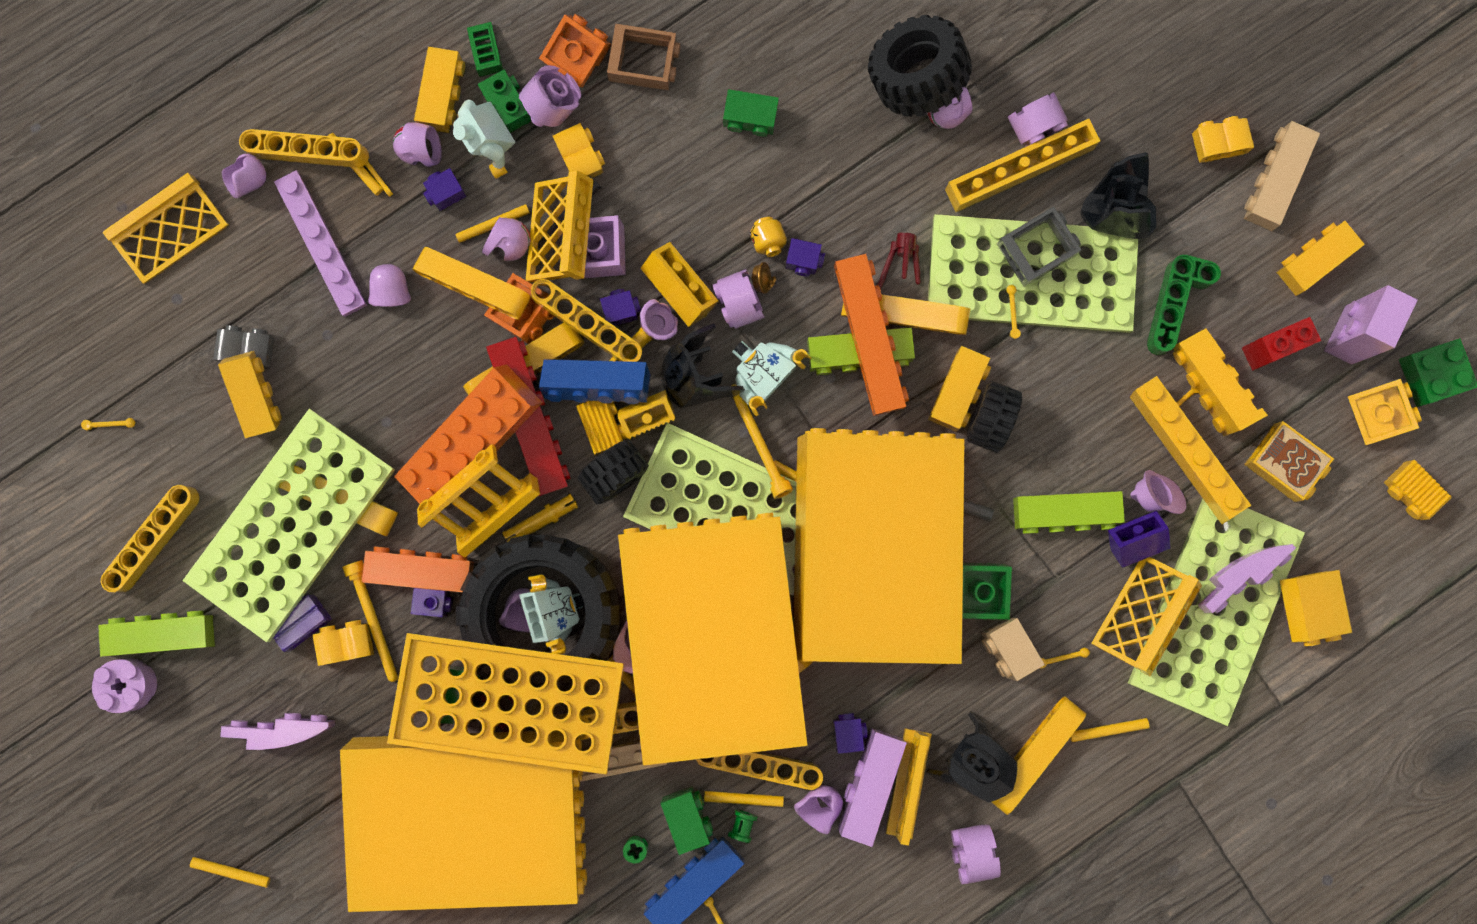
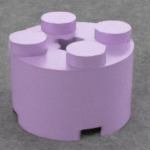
M548 65L540 68L519 94V99L527 113L531 116L532 122L539 127L544 125L549 127L561 125L578 107V102L581 98L580 88L573 77L568 73L563 75L558 72L560 68Z
M1055 92L1024 106L1021 112L1017 114L1014 112L1008 116L1021 145L1024 144L1025 147L1045 138V133L1049 137L1068 126L1066 122L1068 119Z
M747 269L719 279L716 284H713L717 299H720L721 304L725 305V308L721 310L730 328L735 327L737 329L765 318L753 284L750 283Z
M135 658L112 660L105 663L94 672L92 693L98 707L111 713L130 712L145 707L157 689V679L153 669Z
M977 825L951 830L952 842L956 846L951 848L952 857L955 864H960L958 873L962 885L1000 877L999 857L996 858L995 854L997 846L989 825Z

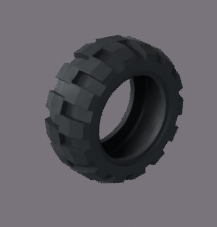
M528 534L511 538L509 542L498 547L494 546L479 558L480 563L472 572H468L460 589L463 591L460 606H456V626L460 627L462 641L506 647L497 632L495 623V609L500 593L506 584L519 573L537 567H550L565 574L573 581L580 591L585 604L586 619L583 633L576 646L567 656L603 661L609 659L620 631L621 603L617 587H615L609 575L610 572L585 547L566 538L548 534ZM487 664L479 666L480 672L478 674L484 679H488L491 675L490 666ZM515 668L507 669L504 673L505 682L508 684L515 683L519 676L518 671ZM536 672L532 675L531 684L535 688L542 687L545 684L546 677L542 672ZM562 676L558 680V688L563 692L569 691L573 686L570 676Z

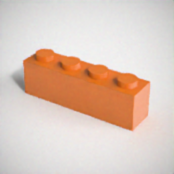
M374 547L373 552L365 551L362 582L463 592L460 589L468 572L474 570V562L467 561L468 556L464 558L462 555L452 554L451 559L441 558L442 553L426 552L425 557L415 556L416 551L400 549L399 554L389 553L390 548Z

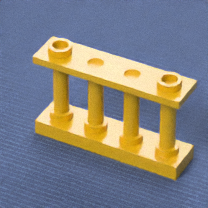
M493 444L487 449L480 451L472 462L428 500L422 501L417 509L418 525L422 528L430 520H434L456 536L457 553L464 558L540 495L538 479L531 473L519 480L497 464L496 446ZM489 470L512 489L505 495L499 496L478 479ZM470 487L493 505L486 511L481 512L459 495ZM451 503L474 519V521L467 527L462 528L441 513V511Z

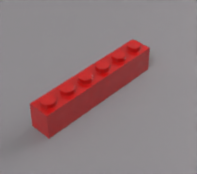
M513 337L486 346L493 368L507 364L543 402L516 431L529 473L538 479L540 491L538 496L568 487L566 480L571 479L567 465L561 466L558 456L562 455L558 440L553 441L549 431L554 430L550 416H544L541 409L545 402L541 390L535 391L533 381H536L537 378L532 365L528 367L526 365L524 356H527L528 352L524 341L518 342L517 337Z

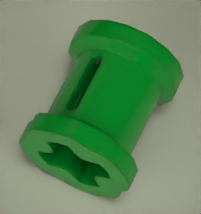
M735 810V822L728 836L741 842L750 843L752 838L749 836L753 823L757 821L758 816L746 811Z
M635 835L627 840L623 848V856L629 863L636 864L644 860L648 851L646 839ZM635 843L636 847H642L639 855H636L634 851H629L632 844Z

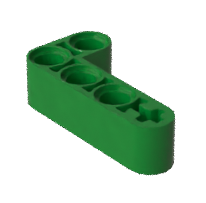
M1180 255L1167 265L1147 340L1148 350L1152 354L1160 356L1171 351L1176 346L1191 287L1206 289L1216 283L1221 276L1220 267L1216 263L1190 255ZM1176 263L1184 266L1185 274L1177 271ZM1201 270L1209 273L1210 281L1202 278ZM1170 288H1175L1179 292L1178 299L1171 296ZM1164 312H1168L1172 315V323H1168L1164 320ZM1162 336H1163L1162 342L1166 344V345L1163 346V347L1161 346L1162 343H1161L1160 341H1158V339L1161 338Z

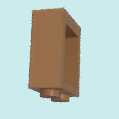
M615 24L607 69L609 81L669 91L670 82L674 83L677 67H673L674 58H679L681 43L677 42L676 33ZM626 40L668 47L663 78L621 71Z

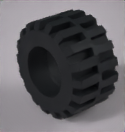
M990 381L985 386L973 412L967 430V442L995 453L1003 449L1019 415L1022 405V392Z
M625 440L610 447L591 461L580 472L577 480L596 505L603 504L637 481L646 472L649 465L630 440Z

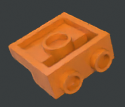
M564 15L539 59L547 65L560 68L558 72L563 75L568 73L573 77L578 86L583 88L595 66L601 64L612 44L607 41L609 36L597 28L594 31L586 26L588 21L580 15Z
M512 273L506 283L531 295L532 284ZM539 288L535 291L536 295L541 299L550 296ZM532 296L519 320L490 307L484 314L489 320L527 344L541 337L543 333L542 327L547 319L551 320L555 317L539 306L532 299Z

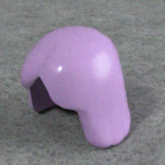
M242 154L234 164L222 170V178L229 193L234 198H240L264 184L266 181V170L257 157L252 154Z
M383 264L376 266L371 271L368 299L370 305L392 307L410 302L411 296L408 291L406 277L399 267L392 264Z
M652 299L643 306L640 312L641 328L649 337L656 340H667L676 335L678 320L672 314L671 308L667 304L659 303L657 300Z
M520 588L509 595L504 612L499 619L503 627L518 632H530L524 610L520 606L522 603L519 594L530 592V589Z
M820 785L817 789L810 790L803 799L794 805L796 813L811 827L820 833L828 834L842 811L843 799L834 788L828 785ZM817 797H819L828 807L821 808L817 800Z

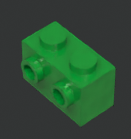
M502 70L478 83L487 102L492 103L510 133L532 121L531 116L527 113L519 99L517 90L521 88L513 75L508 77L506 71Z
M728 89L723 115V127H727L732 132L752 131L754 135L762 137L768 134L773 135L779 97Z

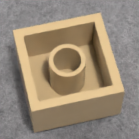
M1018 618L1003 620L981 633L984 637L981 642L988 654L992 653L998 662L995 663V666L1002 677L1005 676L1007 679L1018 681L1045 665Z

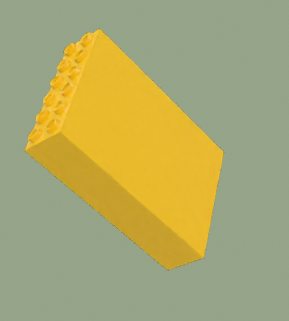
M811 428L810 431H805L804 435L797 438L793 626L797 660L817 662L962 664L964 439H957L956 434L951 433L940 434V436H933L932 438L930 433L925 432L904 436V432L891 431L881 436L878 435V431L865 430L862 433L852 434V430L838 429L836 432L826 433V429Z
M773 513L758 514L756 519L747 520V516L731 517L730 522L720 523V519L704 520L703 525L693 526V522L677 523V528L667 529L666 525L651 526V531L640 532L639 528H629L623 530L624 534L618 535L643 766L808 746L780 517H774Z
M536 731L522 732L524 742L532 743L536 739ZM553 731L549 736L550 744L553 747L561 746L564 742L562 732ZM495 732L498 739H505L509 732ZM388 736L353 737L340 750L348 912L578 904L580 894H584V889L587 885V870L582 869L583 859H586V844L581 843L582 833L585 832V818L580 817L581 807L584 806V792L579 790L580 780L583 779V771L388 744ZM578 737L576 746L582 751L581 737Z

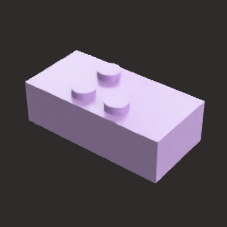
M1387 285L1363 298L1354 300L1345 306L1324 351L1352 365L1395 348L1417 303V299Z
M871 728L861 760L858 761L855 769L853 784L848 783L844 793L846 805L838 826L842 837L870 847L873 846L906 746V742L902 738Z

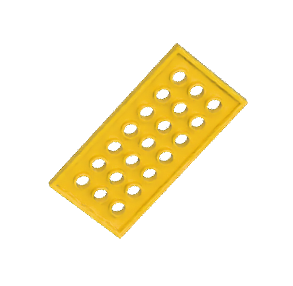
M407 633L387 743L607 775L624 663ZM428 657H434L437 661V667L432 672H426L423 668V662ZM460 660L464 664V671L459 676H453L450 672V666L454 661ZM483 664H487L491 668V675L486 680H480L477 676V669ZM509 668H515L518 671V679L513 684H508L504 680V673ZM536 672H542L546 677L545 684L539 688H535L531 684V677ZM562 676H570L572 678L573 686L569 691L563 692L558 688V680ZM589 680H597L600 684L599 692L595 695H588L585 691V684ZM424 684H429L432 688V695L427 700H422L418 695L419 688ZM450 688H456L460 695L458 701L453 704H449L445 699V694ZM477 692H483L487 697L485 705L480 708L475 707L472 703V697ZM509 695L514 700V706L511 710L504 712L499 706V701L503 696ZM532 699H537L541 703V710L536 715H530L526 710L527 703ZM559 703L566 704L569 710L568 715L564 719H557L553 713L554 707ZM585 707H592L596 712V717L591 723H585L581 719L580 714ZM422 711L427 715V723L425 726L418 728L415 726L413 718L416 713ZM450 715L453 717L455 725L452 730L446 732L441 728L440 722L444 716ZM478 719L482 724V730L479 734L473 736L468 732L467 726L471 720ZM500 723H505L509 727V734L505 739H498L495 735V728ZM527 727H533L537 733L536 739L532 743H526L522 739V732ZM553 731H560L564 735V742L559 747H553L549 742V736ZM583 734L588 735L592 742L591 747L586 751H581L576 746L577 738Z

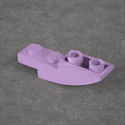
M1293 544L1268 547L1246 554L1229 563L1209 579L1216 588L1198 606L1204 613L1220 612L1227 606L1228 602L1226 600L1232 594L1237 595L1247 586L1245 582L1249 585L1259 583L1263 585L1273 576L1272 571L1278 565L1280 567L1285 565L1292 558L1290 553L1296 547Z
M285 713L284 717L275 719V727L273 722H257V726L247 725L248 721L231 720V724L221 726L220 737L247 739L246 750L274 749L293 745L318 736L334 727L335 721L327 720V715H311V719L301 718L299 713Z

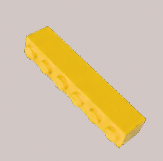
M1090 119L1084 120L950 181L945 191L955 212H959L1093 151L1100 143V139Z
M1157 376L1132 393L1130 399L1221 524H1224L1251 506Z

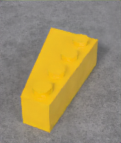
M1206 328L1178 343L1173 348V356L1179 365H1183L1187 372V381L1193 388L1196 387L1201 396L1199 397L1201 405L1205 410H1209L1213 417L1212 423L1215 429L1222 433L1223 436L1241 431L1268 416L1263 408L1257 410L1252 403L1254 395L1249 388L1245 390L1238 383L1239 374L1234 367L1223 362L1225 354Z

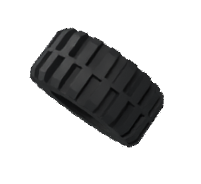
M921 15L920 18L910 17L907 18L906 22H898L894 25L893 29L890 31L886 30L882 34L883 38L881 40L878 39L874 44V50H871L868 59L870 79L885 107L890 108L896 114L902 113L903 116L912 117L913 114H916L918 117L926 116L928 112L933 114L938 112L939 108L949 106L953 98H958L963 92L962 87L966 88L972 72L971 57L961 32L955 27L954 23L946 19L944 20L939 16L931 18L929 15ZM934 59L922 70L906 73L914 64L923 60Z

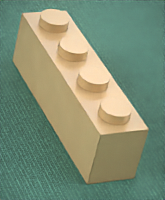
M1293 121L1284 128L1280 127L1274 138V141L1277 142L1274 150L1269 151L1265 158L1264 164L1267 165L1264 173L1261 172L1255 181L1254 187L1257 188L1254 196L1251 195L1245 204L1244 209L1247 210L1244 217L1245 220L1270 231L1281 225L1319 138V132Z

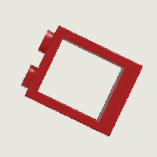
M1308 317L1242 347V350L1253 371L1322 340L1311 317Z

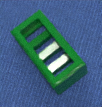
M492 22L468 27V36L479 77L504 70ZM488 30L489 33L487 35L479 37L474 36V33ZM489 39H490V42H491V43H487V44H483V45H479V46H477V44H476L477 42H481V41H485V40H489ZM492 48L493 50L491 52L479 54L478 52ZM494 57L495 59L481 63L482 59Z

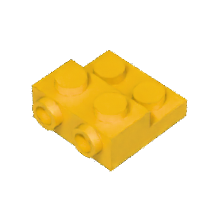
M1401 379L1348 396L1365 445L1419 428L1418 422H1421L1422 419L1418 408H1412L1408 398L1413 397L1408 382L1402 383Z

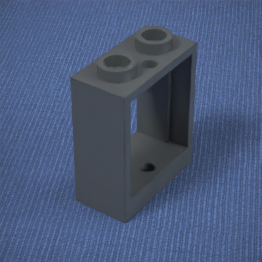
M1054 206L1003 236L997 243V246L1023 287L1064 264L1081 251L1079 238L1076 234L1069 231L1066 226L1065 216L1062 212H1057ZM1047 221L1066 253L1034 272L1015 240Z

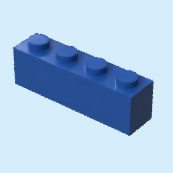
M544 359L539 388L544 398L552 402L573 400L579 403L599 401L608 404L617 401L637 404L639 402H647L651 374L646 362Z
M723 836L719 840L713 838L710 844L703 848L706 852L699 859L694 856L684 866L686 871L680 877L675 874L666 882L664 886L667 889L660 895L655 893L646 901L645 905L647 908L644 911V915L652 924H681L744 865V859Z

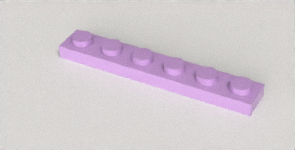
M296 170L274 181L342 316L346 317L366 307L367 304L300 173Z

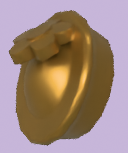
M762 262L753 268L751 280L756 291L763 294L768 293L774 286L777 278L773 276L771 279L770 267L766 262Z

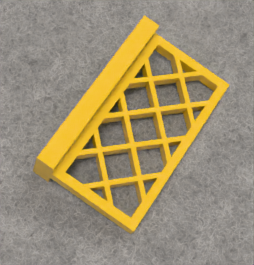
M576 170L569 172L568 177L535 183L530 229L531 241L528 249L525 281L534 283L539 279L555 280L568 277L576 280L584 279L593 189L592 178ZM568 185L567 195L563 198L560 193ZM550 189L552 192L543 201V190ZM558 198L560 204L552 212L549 207ZM565 209V218L561 223L558 217ZM547 212L549 218L541 226V217ZM555 222L558 228L550 237L547 231ZM563 234L562 245L558 247L555 242ZM544 236L547 242L539 251L538 242ZM551 247H553L556 252L551 257V259L547 261V259L544 256L548 253ZM561 258L560 271H555L553 267ZM542 261L545 266L539 274H535L536 266Z
M186 173L102 233L108 241L113 243L140 281L146 284L228 227L229 224L201 188L197 179L190 173ZM195 191L202 198L200 209L187 207L188 196ZM207 205L211 211L205 210V206ZM171 208L181 209L179 224L165 222L167 211ZM186 210L200 212L198 227L184 225ZM204 213L214 215L220 224L213 229L202 228ZM159 216H161V221L155 220ZM151 222L160 224L158 239L144 236L145 228ZM165 225L178 227L176 242L163 240ZM183 228L197 230L196 240L193 243H181ZM202 231L207 232L206 234L201 236ZM129 237L138 238L137 253L127 252L121 243ZM144 240L157 242L155 257L142 255ZM162 243L176 245L174 256L170 259L160 258ZM180 246H185V248L180 251ZM131 256H136L135 262L131 258ZM141 257L154 259L153 270L147 275H144L139 268ZM159 260L165 261L163 264L159 266Z
M1151 557L1138 561L1093 639L1092 645L1135 667L1150 677L1202 587L1199 579L1191 575L1187 576ZM1146 562L1156 567L1158 576L1143 580L1141 571ZM1160 569L1163 570V571H1165V572H1167V573L1161 574ZM1175 576L1182 580L1178 589L1166 591L1163 579ZM1160 580L1163 593L1149 597L1145 584ZM1142 586L1145 598L1130 602L1128 593L1131 588ZM1165 598L1167 602L1165 611L1154 614L1150 602ZM1147 603L1150 616L1135 619L1132 607ZM1129 608L1132 621L1118 625L1115 617L1120 610ZM1152 620L1154 625L1152 634L1141 637L1137 624ZM1134 625L1137 639L1123 642L1119 629ZM1116 631L1119 644L1106 646L1101 643L1105 633ZM1139 643L1141 653L1137 660L1134 661L1127 657L1124 647ZM1121 648L1122 654L1115 649Z
M907 728L904 729L903 740L906 742V746L895 777L885 833L896 836L900 844L909 846L910 839L913 838L932 734Z

